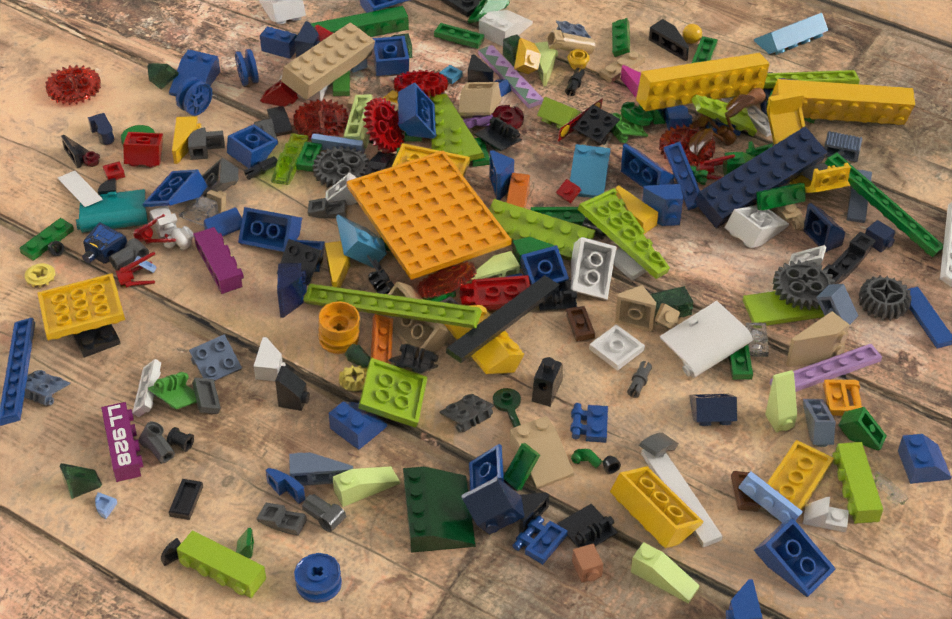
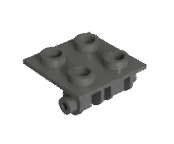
M468 394L458 402L446 406L445 409L440 411V414L457 422L456 429L459 433L466 432L472 426H476V423L480 424L490 418L493 414L491 408L494 407V404L474 394Z

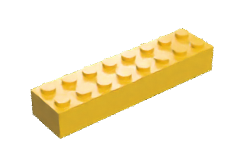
M760 53L641 71L636 101L645 111L692 104L691 99L694 95L706 96L716 100L748 94L753 88H761L763 90L770 63Z
M777 79L771 95L776 96L802 91L804 94L802 103L804 118L827 119L830 121L842 120L846 122L857 121L905 125L915 106L913 88Z

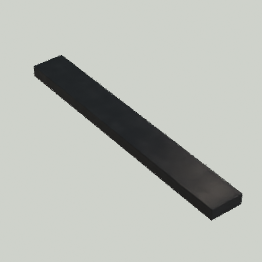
M544 275L478 324L476 329H471L448 346L446 353L458 362H464L558 291L560 285Z

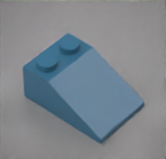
M576 144L570 181L581 188V192L577 196L593 198L605 192L611 148Z
M339 214L336 216L344 255L374 268L367 255L372 260L376 259L380 262L387 254L384 241L366 227Z

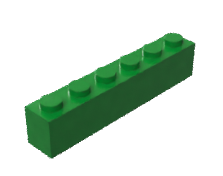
M403 6L310 23L313 27L320 25L335 33L351 22L370 37L409 30V19Z

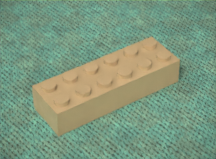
M350 22L285 65L281 81L307 100L370 57L375 40Z

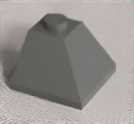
M224 158L217 161L202 175L208 187L197 201L201 203L207 200V192L210 190L216 192L220 190L225 191L232 185H235L239 179V168Z

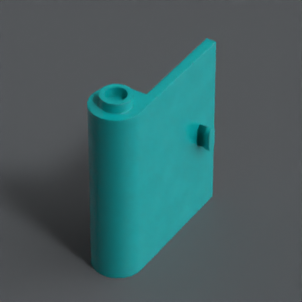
M145 189L117 193L108 192L107 194L99 195L103 200L86 207L80 202L79 219H76L77 230H81V233L91 232L100 222L112 229L148 224L146 207L143 206V203L146 201Z

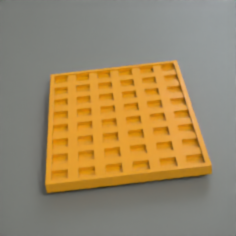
M444 150L347 181V188L410 280L511 245L512 239Z

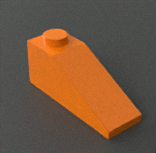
M512 173L507 203L526 208L530 191V175Z

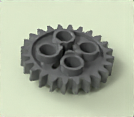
M333 146V150L327 148L326 153L321 151V156H316L317 160H314L313 173L316 181H320L321 185L326 184L328 188L336 184L348 173L357 178L365 176L369 158H366V154H362V150L356 152V148L350 150L349 146L346 149H343V146H340L339 149Z
M798 260L797 264L790 261V265L784 263L783 267H779L778 271H775L772 284H774L773 290H776L775 295H780L779 300L786 299V305L792 303V308L798 305L800 310L804 306L810 310L811 306L818 309L820 304L816 297L828 285L835 284V280L832 279V274H828V269L821 270L822 265L816 267L815 262L810 265L807 260L805 263H801Z

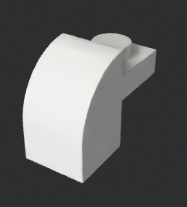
M168 206L151 210L149 213L151 221L165 214V217L157 219L156 224L153 225L160 238L165 237V234L171 235L172 230L177 228V217L175 213L171 214Z

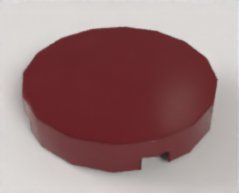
M501 105L496 107L492 113L494 118L498 117L515 129L520 128L524 123V113L516 106L513 108L510 105Z

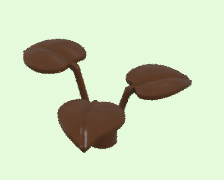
M741 94L734 97L726 106L727 112L725 113L728 126L718 127L711 120L712 118L699 113L692 121V128L699 130L710 122L717 129L718 134L714 133L710 128L696 132L688 143L690 151L694 155L699 156L701 150L713 136L724 142L726 146L733 144L737 136L733 133L734 128L731 125L730 118L737 115L755 98L750 95Z

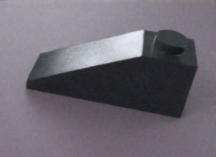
M662 19L650 27L649 41L684 61L688 60L689 46L673 24Z
M379 151L369 161L365 175L392 167L396 154H387V152L382 153Z

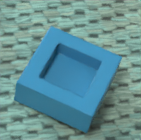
M452 65L439 72L444 74V77H447L450 84L463 77V71Z

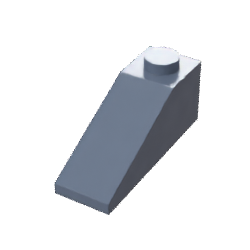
M858 170L871 182L872 172ZM850 186L847 221L865 223L868 201Z
M803 399L808 433L813 445L819 447L834 445L836 421L824 400Z
M311 452L289 454L290 476L302 486L333 484V476L353 469L352 465Z

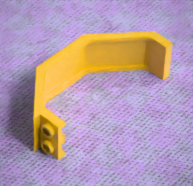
M802 91L769 97L767 115L774 145L805 127L802 112L804 98ZM844 163V166H828L827 169L820 171L817 168L814 169L812 181L801 175L791 181L790 184L805 183V193L851 186L848 182L851 167L848 163Z

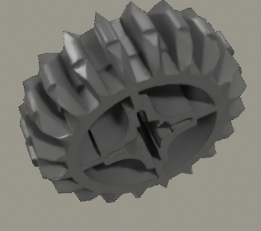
M881 275L878 278L872 276L871 279H867L863 283L859 291V305L863 307L864 311L868 312V315L873 314L875 318L881 317L882 320L888 318L891 321L892 318L898 319L900 316H904L909 310L912 300L907 285H902V281H896L895 277L893 279L888 278V275L885 278Z

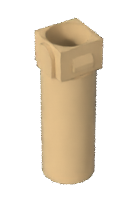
M552 29L546 38L549 49L568 51L581 49L589 55L595 49L594 39L563 33L561 30Z

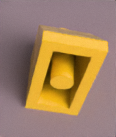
M522 38L519 39L514 66L515 70L525 74L538 70L541 54L535 43Z

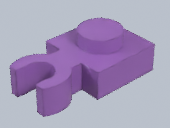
M474 115L472 118H467L463 121L468 129L476 125L485 127L490 124V119L493 115L484 117Z

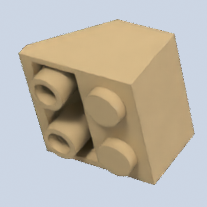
M467 82L461 89L459 115L466 117L491 115L502 101L499 83Z

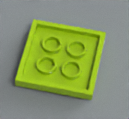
M371 358L358 408L416 428L419 422L427 377Z

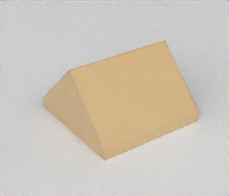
M643 285L618 294L615 323L652 332L656 302Z

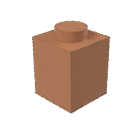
M594 544L573 549L572 563L581 583L595 581L602 577L603 563Z

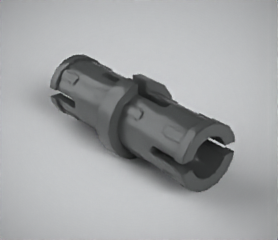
M642 361L637 372L633 374L632 383L627 390L629 396L632 397L634 391L633 398L640 396V392L643 386L647 384V377L652 369V365L649 362L646 368H644L646 361Z

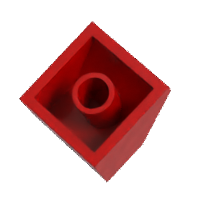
M128 132L123 144L124 164H129V166H159L162 158L163 133Z

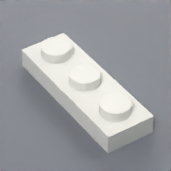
M156 359L143 367L132 412L137 417H140L145 412H149L154 404L152 402L154 393L148 390V387L154 386V383L161 374V362Z

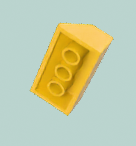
M472 306L479 307L482 310L478 324L490 316L484 306ZM444 324L457 340L473 329ZM503 331L471 357L485 374L515 373L525 354L521 351L518 344L508 336V333Z
M648 466L620 472L610 490V493L665 549L682 543L704 522Z

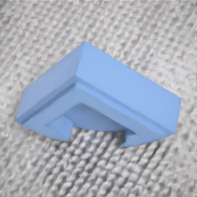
M137 256L136 259H135V261H137V260L140 259L141 257H140V256ZM148 261L138 264L152 273L157 268Z
M98 492L95 497L98 514L107 519L117 505V499Z

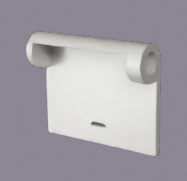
M718 301L710 304L660 336V339L682 359L684 373L692 378L697 377L753 341L749 330Z

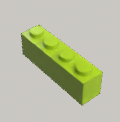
M862 442L837 444L836 451L832 454L834 458L833 464L837 465L838 468L837 477L839 481H842L843 497L847 498L849 515H852L854 524L880 522L883 506Z
M193 530L177 548L179 562L184 567H191L197 570L202 576H208L216 580L218 584L232 588L239 595H246L252 598L266 580L265 567Z

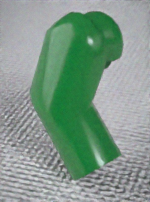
M577 449L571 455L574 463L579 464L580 461H588L595 469L603 462L591 449Z

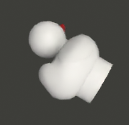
M187 226L175 228L172 230L171 236L165 234V238H175L176 241L166 242L163 245L166 248H172L176 243L180 246V250H186L190 247L194 234Z

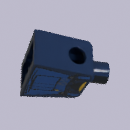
M100 222L84 239L83 244L86 253L82 255V258L88 264L95 259L106 264L110 262L109 256L125 248L127 238L122 233Z

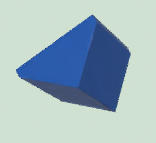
M492 150L490 151L489 178L496 199L501 200L509 191L512 173H514V159Z
M502 445L494 446L469 462L470 491L496 477L504 482Z

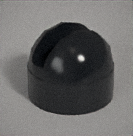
M52 241L48 244V251L54 256H59L64 251V245L59 241ZM53 244L58 250L57 252H55V250L53 249Z
M607 456L603 460V468L608 474L617 472L621 467V463L614 456Z

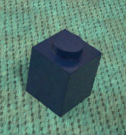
M876 220L866 228L865 234L876 240L873 248L877 251L883 252L886 248H890L893 245L895 230Z

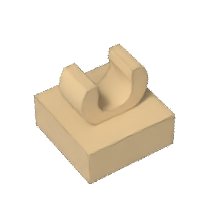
M221 190L218 192L208 191L206 208L218 213L225 212L227 193Z

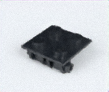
M592 105L572 129L598 142L600 145H605L607 142L606 135L620 119Z
M492 117L490 119L491 126L474 134L499 151H503L522 141L519 138L521 135L519 130L509 124L507 125L506 122H503L498 117Z
M288 239L276 274L309 286L316 265L323 262L322 250Z
M367 255L376 269L375 272L369 273V282H371L377 293L388 294L393 288L394 283L390 281V277L382 269L376 259L372 260Z
M571 280L558 283L560 285L559 290L540 303L539 310H563L577 307V292L571 290Z
M406 343L400 346L399 351L402 352L401 355L388 359V361L394 363V366L413 368V372L423 374L438 367L434 362L438 361L439 355H436V352L425 350L424 348L420 350L419 347L415 348V346Z
M592 503L557 523L568 531L567 536L578 548L590 544L597 546L618 533L612 526L614 519L611 516H603Z

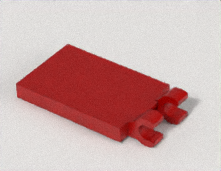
M529 276L472 279V283H460L461 305H482L487 310H498L530 287Z

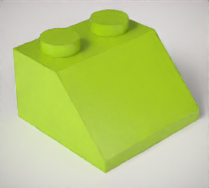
M544 97L537 116L542 118V122L551 125V122L556 123V127L560 129L582 112Z

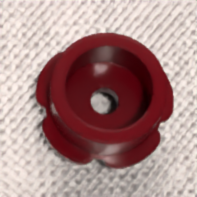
M89 151L83 156L86 166L95 167L99 164L100 155L98 153Z

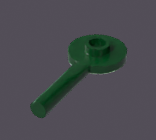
M503 388L496 391L493 395L494 406L498 410L508 413L513 428L520 426L521 424L515 411L521 403L520 394L511 388Z

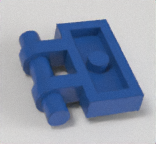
M575 403L571 411L573 423L570 425L572 438L579 439L580 435H586V441L606 443L608 406L588 405L587 411H583L582 405ZM581 420L587 421V425H582Z
M537 516L527 524V529L523 533H519L513 548L519 551L523 546H527L525 554L543 565L567 537L568 531L552 521H549L544 526L542 525L544 519L541 516ZM538 533V535L534 539L531 538L533 534Z

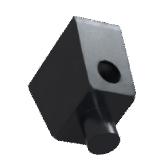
M551 357L542 359L534 377L532 402L551 407L563 381V364L561 362L555 361ZM545 384L548 386V389L546 390L543 389V386L545 387Z

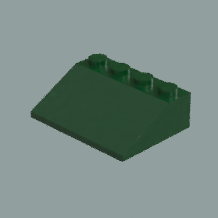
M425 466L403 468L411 553L476 547L472 516L462 499V495L468 492L466 475Z

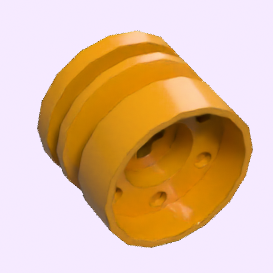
M341 301L325 305L319 313L318 337L320 345L323 349L335 354L352 351L359 341L360 316L358 310L353 305Z

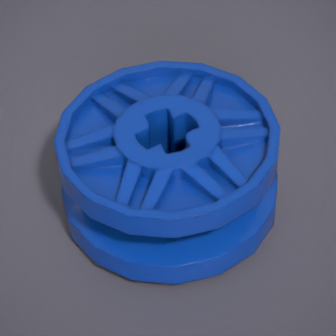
M245 50V58H243L240 51H236L235 62L242 85H248V77L251 78L254 84L258 83V70L252 50Z
M188 78L177 91L176 105L192 116L200 115L211 102L212 88L199 78Z
M324 553L310 554L302 558L296 565L294 571L296 588L303 599L314 603L326 602L334 598L340 591L342 586L340 565L334 557Z

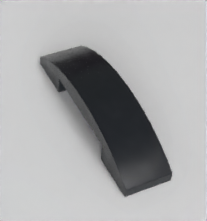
M859 232L850 241L849 247L832 265L828 264L823 270L828 269V274L833 275L832 279L835 280V284L841 283L864 260L876 240Z

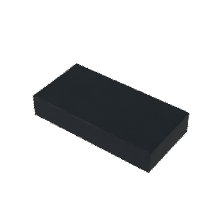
M182 479L169 510L170 517L191 519L203 489V482Z

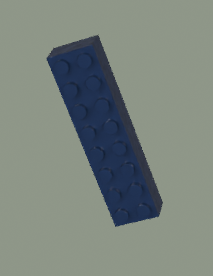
M805 126L699 191L694 203L717 229L728 222L734 209L757 204L756 192L778 188L785 183H790L801 176L806 169L820 164L828 152Z

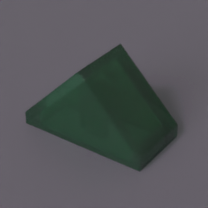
M149 63L147 66L149 81L160 89L164 88L179 75V72L168 64Z
M61 463L59 466L71 499L102 486L96 471L93 469Z

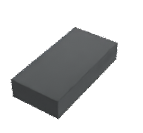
M194 378L192 384L199 413L219 414L221 407L214 379Z

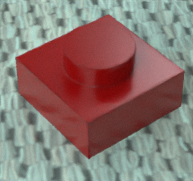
M120 161L103 166L107 180L113 178L118 180L125 177Z
M566 179L556 191V194L571 204L581 192V188Z

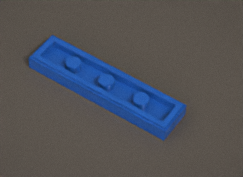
M681 142L663 147L677 184H680L687 210L697 208L698 206L694 201L700 189Z
M919 287L908 289L912 299L909 309L935 347L938 349L952 345V334Z

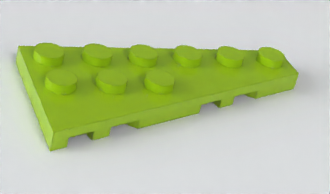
M447 94L430 97V100L435 104L436 137L431 138L432 149L468 156L470 161L485 158L483 151Z
M615 188L579 204L578 210L651 276L657 279L668 273L670 267L662 255L653 249L652 241L646 239L644 236L645 231L634 215L626 210L624 201L616 196L617 191Z

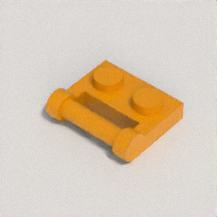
M824 380L823 387L826 403L832 416H843L845 411L863 407L859 394V381ZM846 389L851 392L854 406H849Z

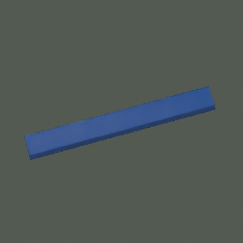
M33 318L14 322L0 404V426L21 421L35 329Z

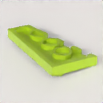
M693 96L691 100L697 112L712 119L718 117L722 123L728 125L725 116L727 102L707 98L706 96ZM746 108L730 118L731 124L736 125L737 130L743 131L745 129L751 136L757 133Z

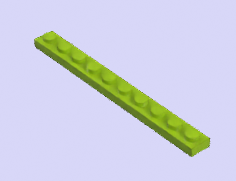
M309 284L303 299L306 304L319 306L341 301L353 305L359 312L474 329L477 328L482 313L479 307Z

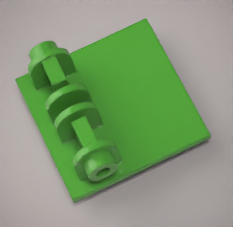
M610 113L620 119L611 130L619 142L626 143L629 135L648 137V134L641 125L630 122L622 114Z
M184 372L157 379L154 386L148 387V390L175 410L197 403L194 390L186 385L189 376Z

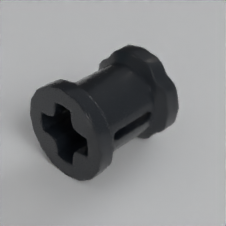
M174 427L168 433L167 442L169 445L175 444L187 452L194 443V435L191 433L185 434L180 432L179 428Z

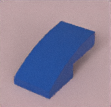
M268 468L265 470L267 483L279 496L287 491L298 504L305 501L304 487L297 480L276 469Z

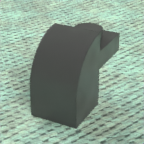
M204 127L193 131L188 138L190 160L208 159V149L225 148L223 130L206 132Z

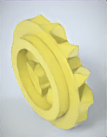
M45 263L33 265L25 272V280L32 287L38 285L41 288L44 284L49 285V282L54 281V276H56L55 269Z
M351 365L350 368L344 367V370L339 375L340 385L348 391L362 390L367 368H362L361 365L358 367ZM354 374L357 376L356 381L352 377Z

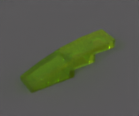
M291 133L283 153L280 152L271 179L272 183L290 184L297 171L296 162L304 143L309 140L307 135Z

